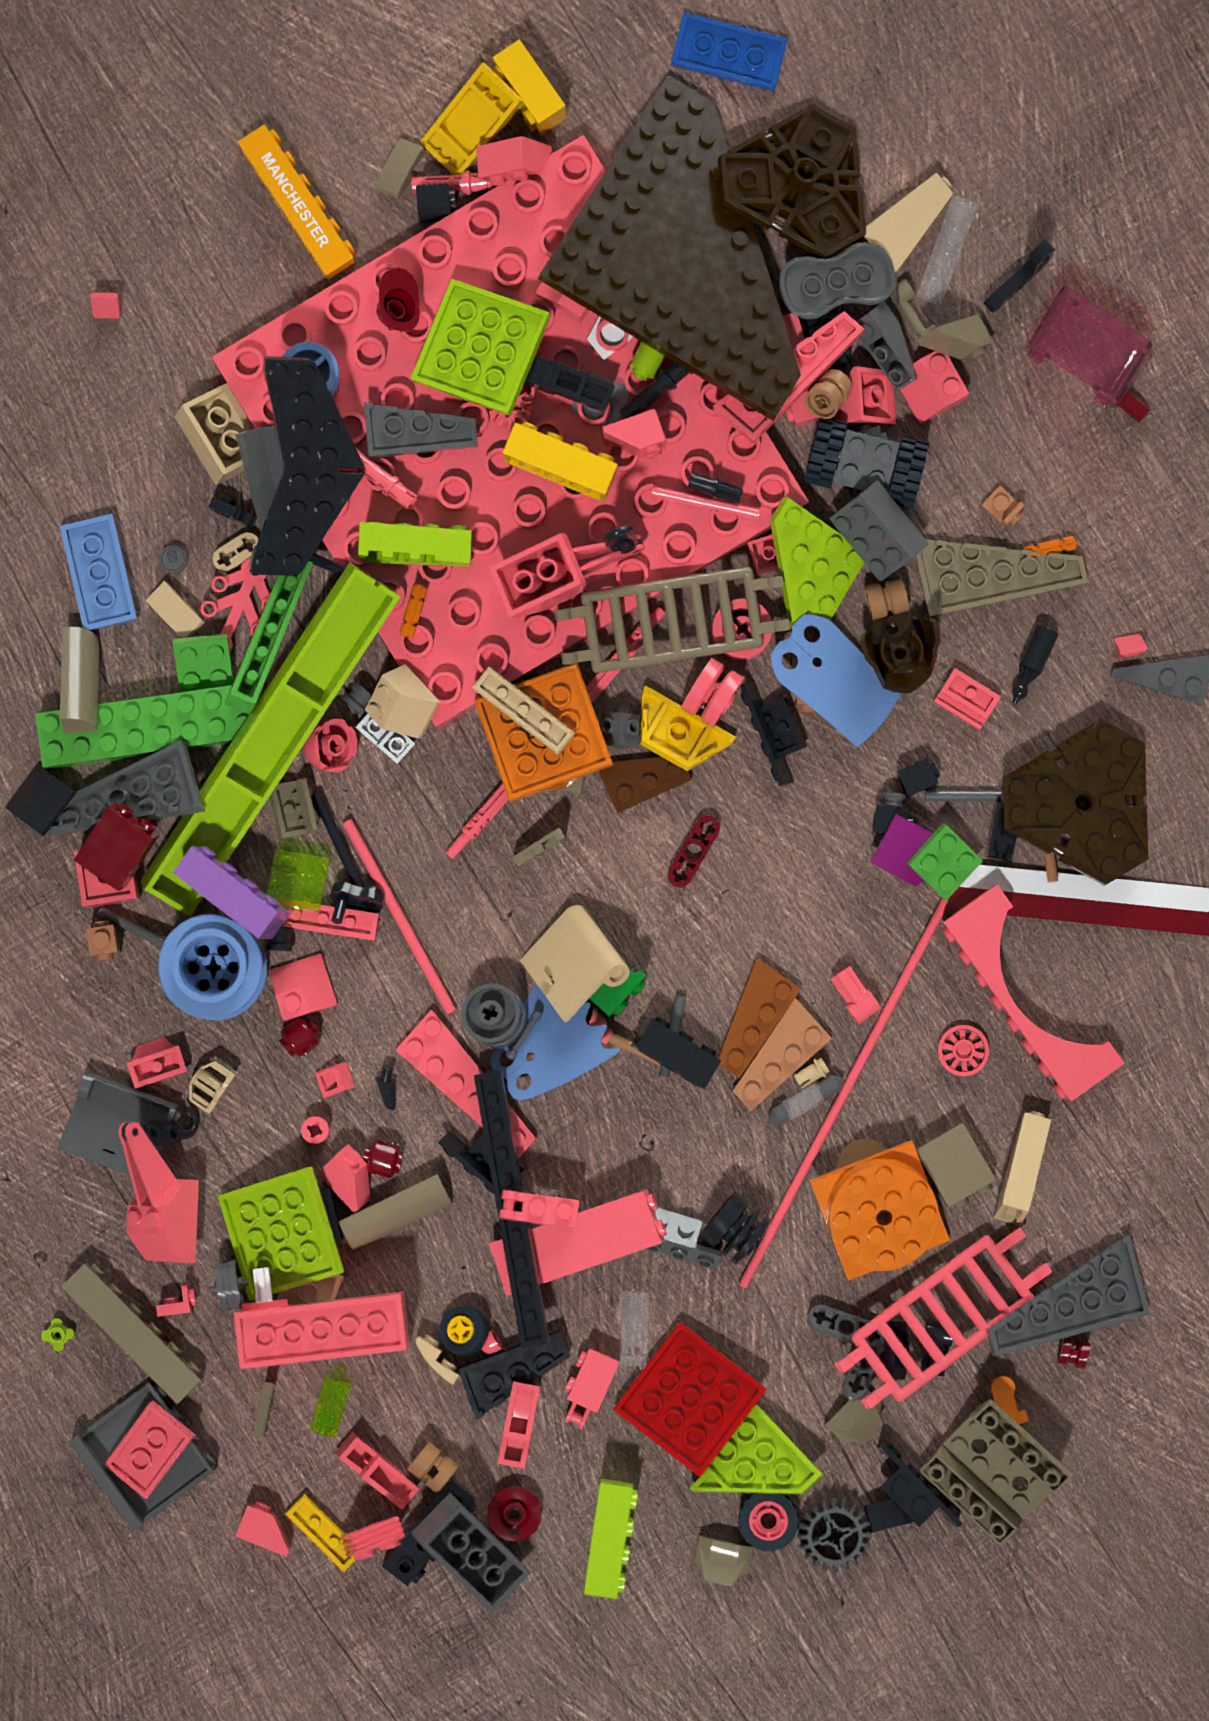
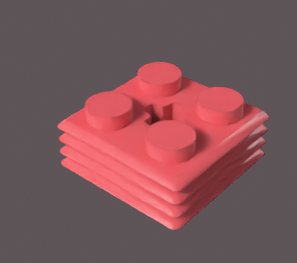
M386 1518L341 1535L340 1540L343 1541L341 1545L345 1546L343 1550L347 1551L345 1555L348 1557L353 1556L355 1561L375 1555L374 1549L378 1547L382 1551L401 1545L400 1539L404 1538L406 1534L403 1533L404 1529L401 1528L400 1518Z

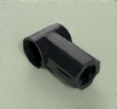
M927 1319L925 1330L945 1356L949 1348H951L953 1340L939 1321ZM925 1347L921 1363L922 1372L935 1363ZM945 1369L937 1376H944Z

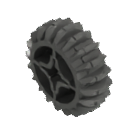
M831 1497V1506L827 1507L825 1500L821 1499L822 1509L818 1510L814 1504L810 1506L811 1510L815 1513L813 1516L804 1512L803 1517L809 1522L808 1524L799 1522V1528L805 1529L806 1533H798L797 1538L806 1539V1542L801 1543L799 1548L800 1550L809 1548V1551L804 1555L806 1560L815 1556L812 1566L817 1567L822 1561V1571L827 1572L829 1564H832L833 1572L838 1573V1564H842L843 1569L848 1571L849 1566L846 1562L851 1560L853 1565L857 1566L859 1563L855 1556L858 1554L862 1558L866 1557L864 1551L860 1549L861 1546L870 1548L871 1544L863 1541V1538L872 1537V1533L870 1531H863V1528L868 1527L870 1522L867 1520L859 1521L864 1517L865 1513L859 1511L855 1515L854 1511L857 1508L855 1503L851 1504L849 1509H846V1499H842L840 1506H836V1498ZM831 1513L844 1514L853 1520L854 1524L839 1526L834 1522ZM821 1517H824L826 1524L824 1532L812 1538V1530L815 1523ZM830 1522L837 1532L839 1530L842 1531V1534L838 1536L840 1548L837 1547L832 1538L830 1541L827 1539V1536L831 1535ZM857 1532L855 1545L845 1554L843 1547L845 1538ZM818 1545H831L835 1548L838 1557H827L818 1552L815 1547Z

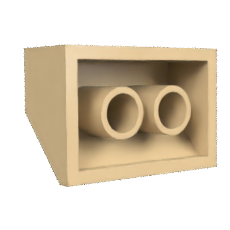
M226 383L183 404L174 417L214 484L218 485L244 471L235 434L254 427L229 385Z

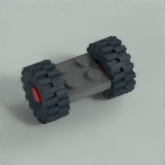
M820 418L804 482L831 489L834 479L835 484L865 490L878 480L897 505L913 509L925 466L929 442L903 436L900 443L848 429L845 435L847 422L831 418Z

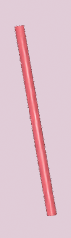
M350 819L342 824L376 887L385 896V903L445 1013L447 1015L456 1010L353 820Z

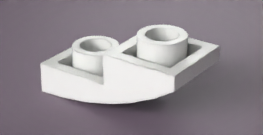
M368 713L355 725L357 730L397 764L415 745L406 735L382 729Z

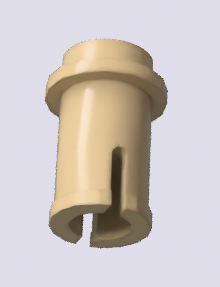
M822 1058L819 1060L814 1059L813 1064L793 1074L802 1089L822 1076L824 1078L827 1077L826 1074L830 1071Z

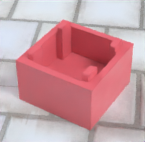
M76 862L82 907L91 908L140 900L136 872L128 885L118 892Z

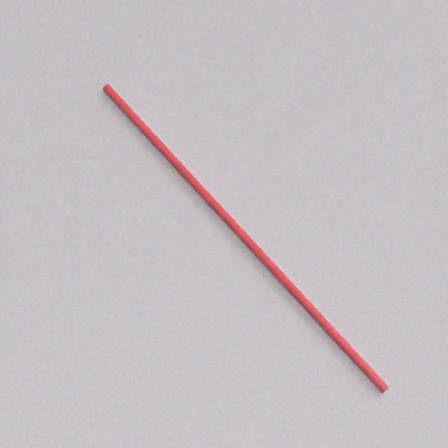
M941 898L846 1078L841 1091L837 1095L769 1224L764 1238L759 1243L738 1283L740 1286L747 1289L947 909L948 900L945 901Z

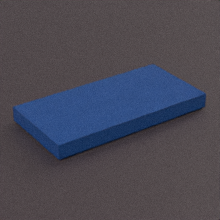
M684 12L670 66L775 92L788 38Z

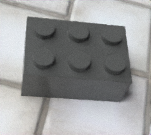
M878 480L847 502L829 518L880 582L912 560L929 544Z

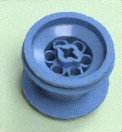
M205 914L192 917L171 931L160 951L158 975L167 997L183 1012L206 1020H226L245 1012L256 1002L266 983L267 959L259 939L236 921L222 915ZM203 945L209 948V954L205 957L199 955V948ZM222 945H227L229 948V953L226 956H220L218 953L219 947ZM214 957L216 964L221 966V970L216 972L215 980L213 972L208 971V966L213 965ZM232 962L238 963V971L236 973L229 971V965ZM192 963H197L200 967L197 974L189 972V966ZM227 979L230 985L226 990L222 991L219 988V983L221 980ZM202 980H208L210 983L207 991H201L199 988Z

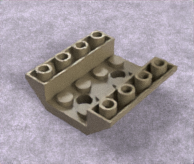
M992 1399L978 1406L941 1443L919 1470L921 1474L999 1546L1019 1529L1023 1519L1050 1493L1055 1494L1073 1477L1069 1470ZM974 1440H984L988 1448L978 1449L974 1444ZM1015 1477H1024L1028 1481V1486H1018L1015 1483Z

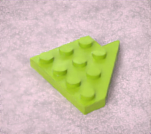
M783 497L770 519L779 574L780 576L783 575L784 586L782 591L790 627L803 615H806L807 611L812 615L831 620L862 568L864 561L843 535L791 499Z
M756 1405L704 1475L689 1488L693 1492L805 1494L823 1474L765 1412Z

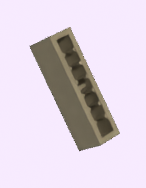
M62 627L60 721L65 734L97 732L99 638L96 634L84 628Z
M439 1174L338 1223L350 1247L355 1251L451 1205L452 1201Z

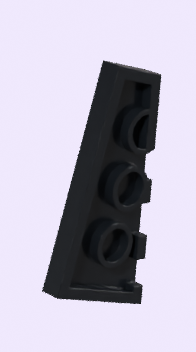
M560 1329L549 1333L550 1343L521 1348L519 1344L457 1368L476 1420L510 1397L513 1381L529 1384L570 1357Z

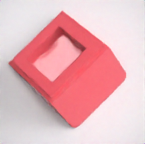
M90 293L94 318H120L121 299L117 293Z
M1140 634L1114 639L1116 655L1119 659L1142 655L1147 650V646Z
M346 1062L315 1072L323 1098L355 1087Z

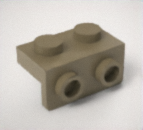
M305 777L296 781L278 784L269 797L278 840L308 835L318 830V815L313 810L311 801L312 789L307 784Z

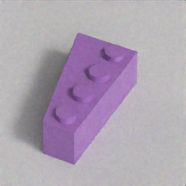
M203 845L201 848L191 846L173 873L258 939H273L291 912L282 907L273 897L261 892L255 883L247 878L243 879L236 874L237 870L226 862L222 864L215 859L216 854Z

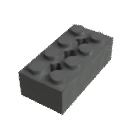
M451 1493L411 1532L421 1546L491 1612L531 1573Z

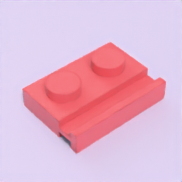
M954 668L934 703L980 731L1001 696Z

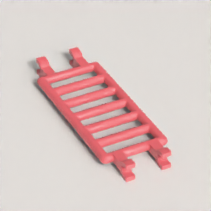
M1020 1227L1011 1231L997 1243L989 1235L983 1236L852 1335V1341L857 1348L835 1363L834 1366L840 1374L845 1373L865 1357L883 1382L876 1390L860 1400L866 1410L873 1408L890 1393L898 1402L905 1400L988 1337L986 1332L988 1327L1034 1297L1029 1289L1052 1273V1270L1044 1263L1023 1279L1015 1271L1003 1253L1026 1237ZM985 1248L1021 1296L1010 1307H1008L973 1259ZM963 1265L967 1267L1000 1313L988 1323L952 1276V1273ZM941 1281L946 1284L978 1328V1331L967 1339L963 1337L930 1291ZM920 1297H922L957 1345L945 1356L908 1307ZM899 1313L935 1361L933 1365L923 1372L887 1324L889 1320ZM877 1329L913 1377V1380L902 1388L898 1386L865 1340Z

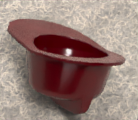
M399 267L386 271L381 277L379 284V302L376 312L379 320L388 327V330L410 331L419 322L420 311L417 282L411 273Z

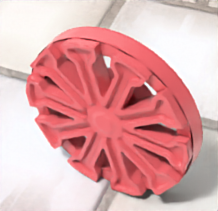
M968 1025L955 1026L946 1031L939 1041V1060L942 1066L954 1075H973L979 1072L988 1060V1041L983 1033L975 1027ZM969 1030L971 1031V1034L968 1037V1039L965 1040V1031ZM959 1031L960 1041L953 1035V1032ZM976 1036L981 1038L980 1042L972 1044ZM949 1038L954 1045L946 1044L945 1039ZM984 1047L983 1053L975 1051L976 1048ZM942 1049H948L953 1052L943 1055ZM955 1057L951 1066H948L946 1060ZM972 1057L981 1058L982 1062L977 1064ZM961 1061L962 1070L959 1072L955 1068ZM967 1061L973 1066V1070H967Z

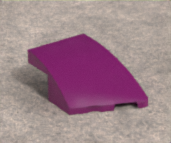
M894 814L870 863L916 887L924 880L906 862L933 833Z

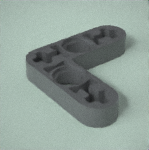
M821 1304L811 1308L807 1315V1323L814 1331L853 1345L855 1344L852 1341V1335L859 1330V1325L864 1326L869 1322L868 1320ZM822 1312L824 1313L823 1318L829 1321L833 1319V1316L837 1317L833 1324V1330L828 1328L831 1324L830 1322L823 1321L821 1324L816 1323L817 1318L813 1317V1315ZM849 1321L853 1325V1332L843 1334L839 1330V1322ZM877 1329L875 1337L879 1338V1340L875 1339L873 1343L868 1341L869 1337L865 1338V1340L879 1358L884 1337ZM856 1363L847 1370L842 1385L843 1394L847 1399L858 1401L865 1396L874 1373L871 1366L867 1369H862ZM857 1374L863 1375L858 1385L862 1390H858L856 1394L852 1393V1387L848 1386V1384L852 1385Z

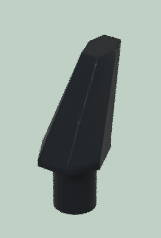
M383 1065L381 1076L375 1079L384 1105L390 1110H395V1081L391 1079L393 1067Z

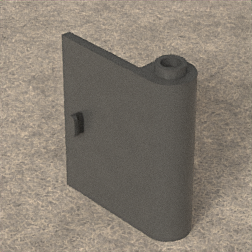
M86 1071L80 1082L77 1100L57 1149L130 1176L118 1133L120 1125L124 1122L141 1124L145 1120L174 1121L178 1125L182 1112L178 1110V1104ZM154 1145L161 1156L164 1146Z

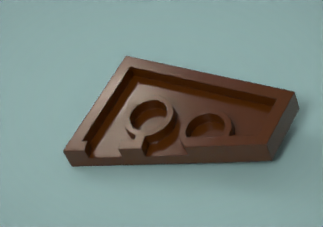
M663 757L613 762L614 766L598 771L617 814L692 780L688 771Z

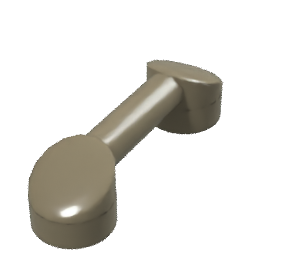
M906 279L897 283L896 295L898 306L920 339L936 327L931 325L925 329L909 301L916 297L912 287Z

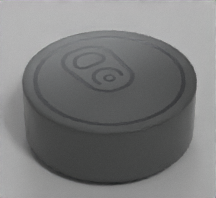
M178 546L166 547L161 552L159 558L162 568L171 574L182 572L188 561L186 553Z

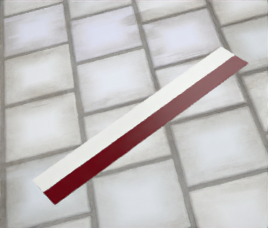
M979 865L948 898L947 909L960 910L989 888L998 884L1013 906L1007 911V916L1209 936V888L1124 879H1115L1103 886L1085 875L1058 873V882L1048 883L1046 871Z

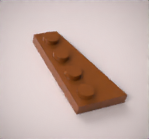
M758 958L755 960L718 1058L721 1060L719 1065L738 1079L801 991V988Z

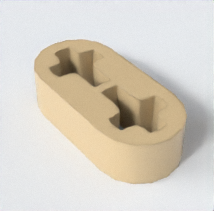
M243 533L217 549L213 555L215 567L223 573H229L240 567L246 559L251 557L252 552L245 549L238 553L237 550L244 546L243 541L245 539H248L250 542L254 540L256 542L253 544L254 548L259 540L258 537L252 533ZM234 552L236 553L230 559L231 564L226 567L225 564L219 565L218 562L221 561V554L225 553L226 556H229Z

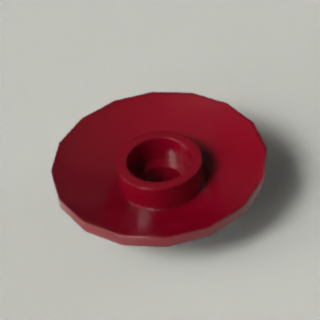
M510 1486L501 1489L493 1496L488 1505L487 1518L490 1528L497 1536L506 1541L518 1542L529 1538L537 1531L541 1523L542 1509L539 1500L531 1491L523 1487ZM512 1508L519 1509L520 1516L512 1518L509 1514Z

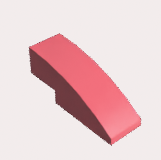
M513 1381L498 1464L525 1469L540 1386Z
M353 1431L335 1451L340 1460L402 1510L420 1490L413 1481Z

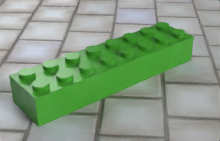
M229 685L98 704L97 732L65 734L60 721V710L35 713L42 767L46 770L150 756L179 741L186 744L187 750L231 744L249 714L224 704L232 686Z

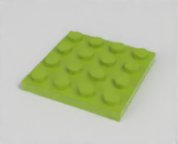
M451 278L410 379L415 383L511 416L552 315L542 309Z
M312 1166L217 1196L243 1281L248 1280L249 1285L245 1286L249 1301L256 1299L253 1269L269 1267L272 1294L344 1273Z

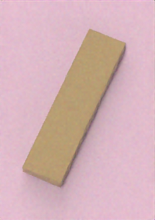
M491 667L486 669L472 687L474 691L558 756L575 736L571 729Z

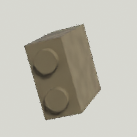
M963 1123L957 1124L916 1148L922 1166L946 1207L953 1205L957 1209L969 1202V1195L976 1191L981 1195L993 1188L991 1183L996 1178Z

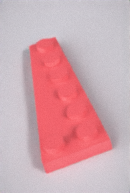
M430 1010L398 1046L396 1051L483 1128L474 1075L483 1074V1072L438 1016ZM509 1105L517 1157L520 1158L535 1141L536 1137Z

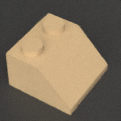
M404 664L381 676L365 711L382 729L419 739L423 737L440 701Z

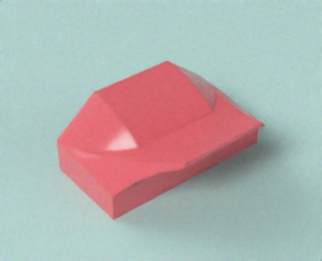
M165 1037L136 1046L133 1059L127 1062L135 1089L188 1072L180 1046L173 1045Z

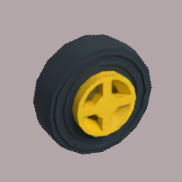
M459 1306L451 1309L444 1315L440 1323L439 1335L441 1342L448 1351L456 1355L468 1356L477 1353L484 1346L488 1338L489 1328L487 1320L480 1311L468 1306Z

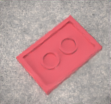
M153 1400L139 1416L104 1466L143 1498L148 1499L189 1445L195 1434Z

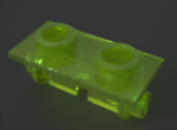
M324 1377L310 1426L311 1431L323 1436L328 1435L336 1438L351 1384Z

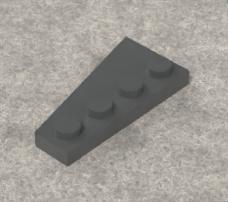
M364 402L369 458L478 447L475 418L427 413L420 410H407Z

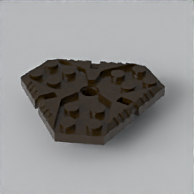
M810 104L772 125L766 135L760 132L723 152L718 157L722 205L741 216H745L746 219L754 221L757 225L760 224L767 230L771 228L779 232V237L787 239V241L796 244L800 248L802 247L812 255L820 259L830 258L865 237L866 226L862 186L856 185V181L860 177L856 128L823 109ZM839 182H845L846 185H839ZM776 215L786 219L783 223L776 219Z
M1101 718L1056 745L1055 750L1044 752L1001 778L1002 829L1048 855L1051 852L1060 856L1058 859L1060 862L1105 886L1147 861L1149 857L1147 807L1144 806V797L1147 796L1145 743ZM1061 758L1066 764V767L1060 769L1056 763ZM1078 796L1084 797L1088 803L1085 811L1078 809L1075 802ZM1125 797H1133V806H1125ZM1060 836L1068 839L1065 847L1057 843Z

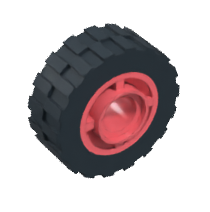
M754 1493L746 1499L740 1509L738 1518L739 1530L744 1540L755 1549L777 1551L786 1547L794 1539L799 1526V1514L794 1502L785 1494ZM765 1513L774 1514L777 1519L776 1525L772 1528L764 1527L761 1523V1516Z

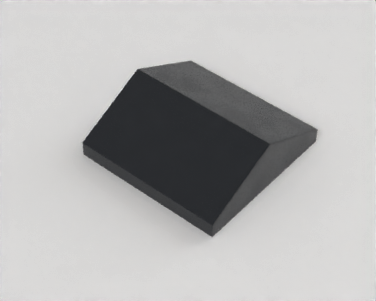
M37 764L5 808L39 834L45 836L76 792Z

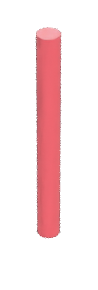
M653 486L651 497L753 519H758L760 513L759 508Z

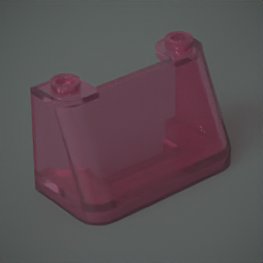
M1063 286L1056 295L1026 346L1027 356L1034 362L1040 364L1042 361L1046 363L1051 361L1092 388L1093 393L1096 395L1094 399L1097 403L1106 408L1111 406L1114 409L1117 408L1153 358V345L1146 337L1066 286Z

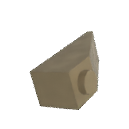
M979 314L936 327L917 340L920 346L960 360L972 357L975 360L986 354V347L994 343Z

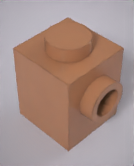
M109 921L92 923L93 928L86 929L90 956L97 957L98 961L114 959V954L121 953L117 926L109 925Z

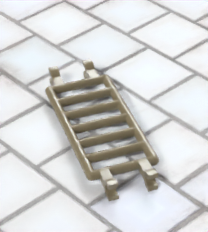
M742 567L583 592L581 595L582 606L554 610L556 621L584 617L589 649L561 653L562 664L567 665L591 661L592 671L601 673L760 648L763 645L762 634L790 630L789 619L786 618L760 622L756 590L783 587V575L754 579L752 568ZM743 578L752 638L736 640L727 581ZM703 584H717L725 642L709 644L700 587ZM690 587L698 646L682 649L673 589ZM663 591L671 651L655 653L647 593ZM636 595L645 655L628 657L620 597ZM609 599L618 659L601 661L593 601Z

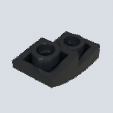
M887 1322L909 1353L906 1322ZM884 1339L889 1351L880 1354L882 1364L895 1381L905 1380L907 1369Z
M891 1499L864 1506L867 1521L870 1522L869 1528L871 1533L913 1523Z

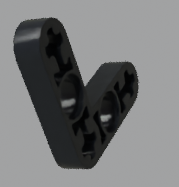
M1047 240L1040 243L1029 254L1025 264L992 293L983 304L992 314L997 311L1050 262L1056 249Z

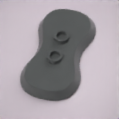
M872 243L856 244L842 254L827 259L797 257L789 261L780 273V290L783 300L792 314L803 319L819 318L833 308L846 303L864 305L882 303L892 295L895 288V273L889 256L883 248Z

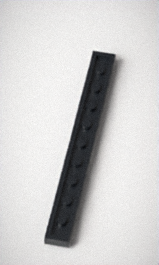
M501 1070L474 1075L498 1218L504 1200L501 1199L502 1190L524 1193L503 1071ZM515 1201L514 1211L521 1212L522 1202ZM499 1218L521 1348L550 1343L530 1225L528 1222Z

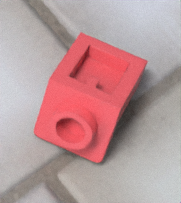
M189 1284L181 1285L183 1301L179 1302V1297L162 1299L163 1304L156 1305L157 1317L192 1312V1306L197 1305L195 1289L190 1290Z

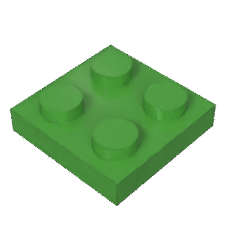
M228 634L173 639L180 692L233 684L234 678Z
M942 823L906 864L943 900L947 901L983 860L946 824Z

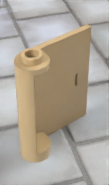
M581 905L567 908L520 960L561 1019L566 1023L603 983L610 987H615L625 982L630 974L628 966Z

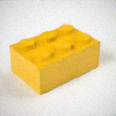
M520 39L492 57V71L523 100L518 109L522 111L525 117L523 121L530 132L536 131L540 137L566 119L565 104Z

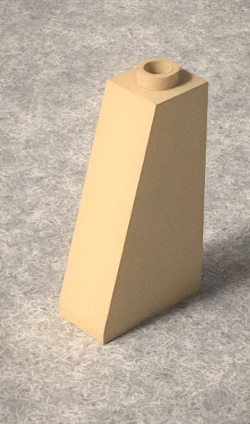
M935 173L866 226V235L861 239L862 243H872L883 248L891 260L895 276L951 201L953 196L951 183L946 177L943 176L941 178L938 173Z
M1034 1111L1025 1112L1020 1119L994 1212V1219L1020 1226L1029 1212L1051 1119L1045 1118V1115Z

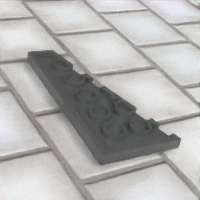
M1130 1234L1125 1235L988 1327L986 1332L992 1356H999L1150 1315Z

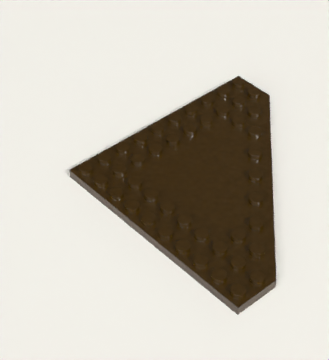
M667 75L546 263L538 280L774 421L801 376L752 220H748L745 216H741L722 205L718 157L723 152L729 150L715 104Z

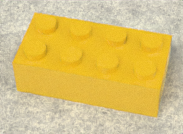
M530 423L514 424L503 451L505 463L601 502H606L618 473V464L614 463L613 457L604 453H599L598 456L589 453L588 447L576 442L573 443V446L562 442L564 438L555 433L548 432L545 435L537 432L538 428Z

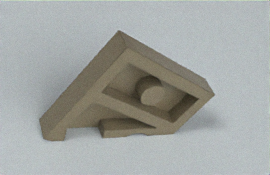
M557 828L554 831L550 829L538 836L540 840L530 845L528 842L515 850L517 855L513 856V860L518 868L564 842L565 836L561 829Z

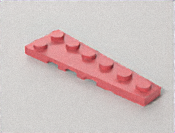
M842 312L814 332L811 337L796 345L793 352L801 376L774 421L729 394L713 405V410L753 444L864 333V328L846 312Z

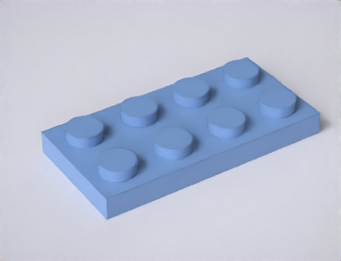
M108 514L59 526L83 628L93 631L138 620L114 515Z

